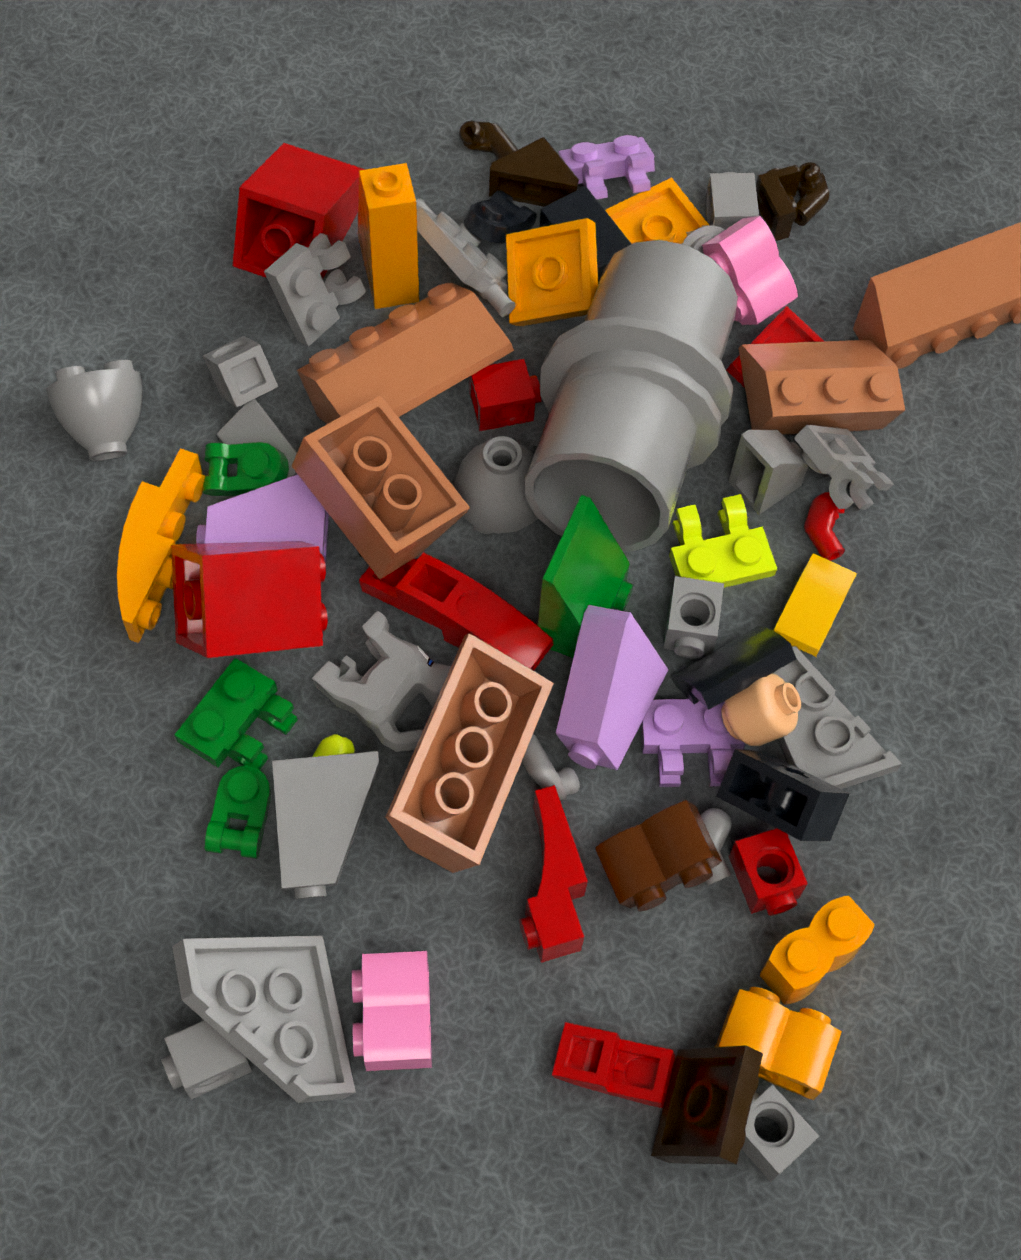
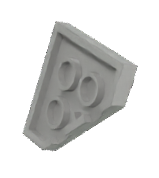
M323 936L182 939L172 946L182 1001L297 1103L345 1099L356 1093Z

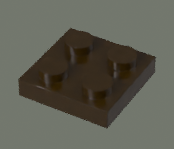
M747 1045L678 1050L651 1156L667 1163L737 1165L740 1150L746 1138L745 1128L753 1095L759 1083L758 1073L763 1053Z

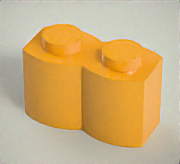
M850 896L836 898L825 904L816 913L807 928H802L788 934L775 946L760 973V977L781 999L784 1005L798 1002L815 990L827 972H832L845 966L855 957L871 935L875 924Z
M750 987L749 991L739 989L732 1000L716 1047L747 1045L763 1053L758 1073L759 1078L814 1100L822 1092L842 1031L830 1025L831 1019L819 1011L809 1008H801L800 1012L789 1010L779 1004L781 999L771 991L759 987Z

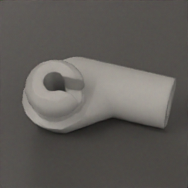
M533 734L522 763L527 773L542 789L555 785L560 801L566 800L567 795H573L579 791V779L575 771L570 767H565L561 771L556 772L537 736Z
M720 808L707 809L700 815L722 860L719 865L711 869L713 876L706 881L708 886L731 876L720 851L731 830L732 821L728 813Z

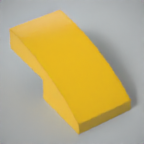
M813 553L773 631L789 641L791 646H796L798 649L816 657L857 573Z

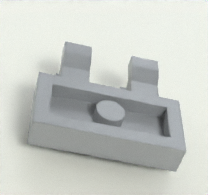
M323 233L316 236L309 247L296 243L264 271L295 338L306 346H310L340 319L336 310L338 305L355 302L366 293L359 277L353 276L347 282L343 271L337 269V267L351 258L345 242L338 240L331 246L327 235ZM336 268L329 274L324 283L320 272Z
M806 425L794 437L804 450L801 456L805 463L815 472L829 474L832 477L829 493L839 509H848L855 503L859 509L866 510L874 504L872 499L868 497L866 490L873 484L879 490L885 491L894 485L884 473L878 472L873 467L876 462L848 429ZM850 481H851V484H850V488H849V489H850V496H851V497H849L848 494H847V492H846L847 484H848Z

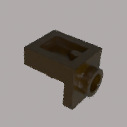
M798 165L782 169L774 168L758 175L756 192L759 216L768 225L775 241L789 238L793 221L797 217V206L794 197L796 196L802 174Z

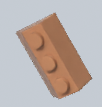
M871 340L744 344L738 348L752 430H779L782 435L798 434L806 425L842 428L849 431L883 429L905 411L898 367Z
M381 395L305 436L292 463V468L379 579L384 578L419 556L470 509V506Z

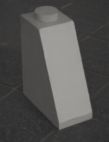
M378 751L272 761L281 885L283 890H294L295 899L327 896L326 886L338 885L379 770Z

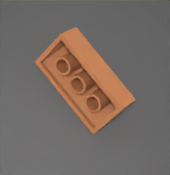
M1021 222L871 277L853 328L858 339L871 340L897 365L898 369L909 366L919 356L932 351L938 354L944 353L953 348L958 341L968 337L983 338L992 333L998 326L1013 321L1015 324L1021 323Z
M444 283L432 288L427 294L428 297L420 302L396 308L389 314V319L377 326L364 327L350 335V341L336 349H325L314 354L309 359L310 363L298 369L297 372L317 416L327 424L379 395L384 398L396 415L400 417L513 352V346L473 291L454 283Z
M470 633L466 634L462 640L386 814V819L410 850L452 873L480 865L554 684Z

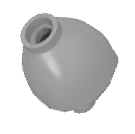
M112 361L104 365V370L85 372V368L82 366H71L57 370L55 372L57 381L50 384L46 391L54 414L65 431L78 444L88 450L91 461L108 460L126 455L128 453L126 443L138 423L143 402L140 372L134 370L132 361Z
M499 436L475 446L462 460L456 474L454 488L470 506V509L463 517L473 525L475 530L483 534L517 532L538 519L525 498V477L534 452L512 438Z

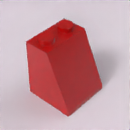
M283 143L239 187L232 266L267 278L264 271L296 243L309 247L313 239L320 233L327 235L331 246L338 240L343 242L358 213L359 171L366 169ZM323 270L322 272H320L322 279L324 278L328 270Z
M303 541L171 545L177 644L206 658L323 646V632L327 629L328 616L326 607L321 602V582L325 580L326 565L324 557L319 551V546Z

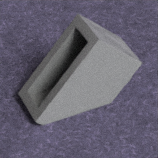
M747 430L741 434L729 483L760 515L802 486L808 465L801 456L802 449L796 443L789 442L779 430Z

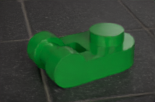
M269 443L206 444L204 460L209 463L208 476H205L202 492L210 496H238L286 479L289 472L288 459L283 452ZM228 464H237V476L227 477Z
M238 766L229 770L222 777L218 786L211 821L206 831V852L221 854L223 849L241 851L242 857L258 859L271 801L269 782L266 775L259 769L252 766ZM230 818L247 820V826L244 831L228 828Z

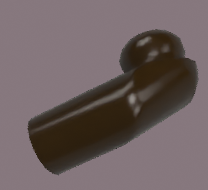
M470 120L463 123L460 127L459 137L468 149L494 153L498 159L518 150L504 130L495 123Z
M813 162L804 163L799 167L802 172L798 185L801 199L796 203L797 217L793 221L799 226L806 225L829 200V190L823 173H820L819 165Z

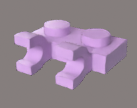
M625 135L616 138L614 142L602 144L583 142L575 144L571 149L559 151V156L579 179L578 184L583 183L596 199L608 198L604 179L625 176L633 193L650 190V181L647 178L646 172L655 171L654 154L643 137Z
M659 699L652 701L641 723L642 753L658 754L660 787H680V775H683L684 772L682 753H708L710 786L721 785L734 750H744L745 747L744 742L735 739L729 734L723 723L721 709L725 701L709 710L700 701L693 704L689 699Z

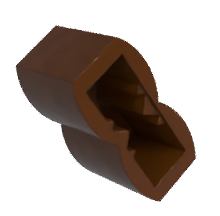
M687 800L654 814L641 824L628 828L595 847L619 904L628 908L636 906L639 912L662 904L667 899L665 893L676 885L683 883L685 888H690L707 881L713 876L711 869L722 862L697 807Z

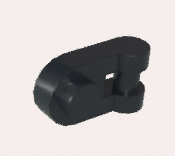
M498 190L489 200L477 202L470 206L464 220V225L472 234L481 239L502 243L506 241V234L530 230L536 222L537 214L526 206L518 207L513 203V198L502 190Z

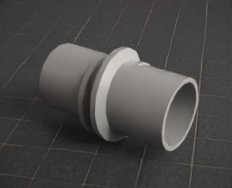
M654 240L636 242L616 252L603 270L585 321L560 335L542 363L540 396L549 412V416L525 477V498L535 516L560 536L563 535L580 496L584 495L592 499L623 552L637 551L655 544L669 528L687 469L703 464L718 446L721 437V425L728 419L733 393L732 382L721 360L736 316L738 296L730 276L711 257L688 245Z

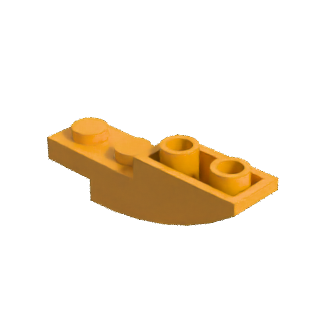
M181 448L160 487L141 482L123 527L117 566L118 600L122 621L129 640L137 643L140 642L146 629L152 630L156 626L162 610L160 601L167 588L173 589L171 545H175V542L183 532L186 521L184 513L190 502L196 503L203 493L205 475L202 473L198 454Z

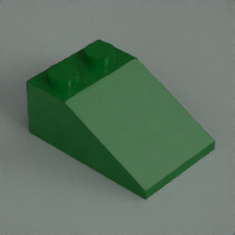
M584 495L580 496L542 579L538 627L553 639L554 645L550 650L574 658L584 612L588 605L624 611L634 584L627 582L630 566L628 559L592 499Z

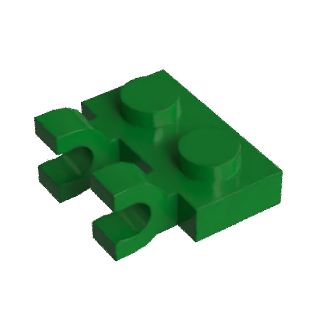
M234 658L174 736L178 743L217 768L228 756L242 766H252L260 770L268 760L267 755L261 752L264 749L263 743L246 735L245 732L258 717L287 735L298 719L297 716L291 713L294 709L293 704L275 695L278 689L274 680Z

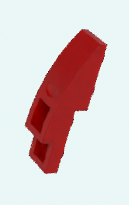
M424 552L418 559L414 558L382 579L378 578L370 566L359 579L362 592L441 629L444 641L458 648L464 636L470 633L534 671L554 645L553 639L514 606L474 579Z

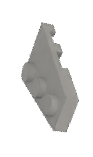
M796 646L792 647L797 659L774 672L786 683H791L796 688L801 700V709L798 711V721L795 730L787 736L778 739L788 763L840 789L898 771L902 763L890 750L886 752L869 734L871 730L859 715L854 717L835 696L836 690Z

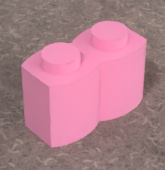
M761 216L743 218L702 245L704 254L711 257L730 276L738 296L734 320L739 321L742 325H757L798 297L793 277L779 257L774 236Z
M427 951L362 954V970H352L353 1003L363 1002V1023H353L354 1057L364 1056L366 1071L432 1068Z

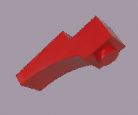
M555 785L535 791L533 809L541 839L542 880L538 895L527 899L526 917L519 919L524 943L528 950L537 949L541 963L581 951L584 941V934L572 900L585 896L588 880Z

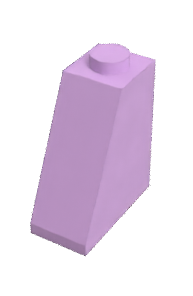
M297 474L208 506L206 525H198L196 544L303 541L319 546V551L323 555L326 565L329 514Z
M588 605L584 612L556 735L569 750L568 756L575 763L585 768L595 769L599 765L618 770L668 672V668L630 612Z

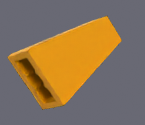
M407 163L359 171L358 239L375 309L419 302L417 207Z

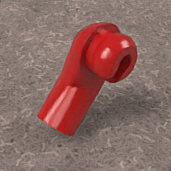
M824 492L813 499L804 523V529L820 556L832 561L842 556L845 552V549L832 530L835 521L839 518L838 513H844L845 509H839L831 499L830 493Z

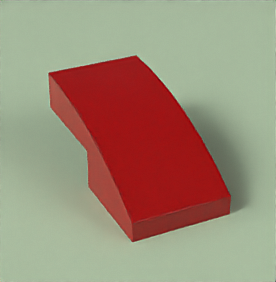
M565 1022L552 1076L583 1088L663 1108L676 1055L671 1049L620 1039L618 1033Z

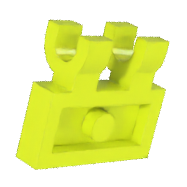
M741 494L722 499L723 509L718 510L717 514L725 535L707 540L702 538L701 522L696 505L677 508L676 515L678 520H674L672 524L680 546L672 547L669 553L676 576L724 583V588L775 576L777 566L763 526L749 530L747 512Z

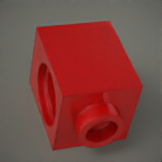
M524 359L488 365L469 376V395L479 431L534 421L535 404L541 403L540 385L536 375L529 376Z
M776 828L735 841L729 859L751 914L766 909L768 915L772 916L784 913L797 906L796 899L801 897L808 883L788 834ZM760 867L773 868L779 873L782 882L769 884L759 877L757 869Z

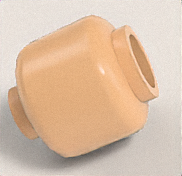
M772 673L767 677L756 680L748 688L725 700L721 709L723 723L729 734L735 739L741 740L749 746H761L787 736L795 730L798 721V711L801 709V700L796 688L791 683H786L781 677Z

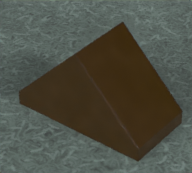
M542 137L491 163L489 197H492L496 191L502 190L510 195L513 201L545 207L577 191L579 179L545 137Z

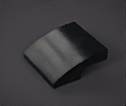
M758 626L671 676V679L675 686L693 704L700 701L709 710L748 688L756 680L767 677L797 658L789 641L769 628Z

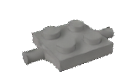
M417 199V231L459 279L479 291V295L483 299H487L501 317L510 314L515 308V302L508 297V280L504 277L507 274V268L491 253L485 255L478 248V245L482 242L481 239L472 234L465 227L464 223L458 226L453 219L442 211L436 215L423 199Z

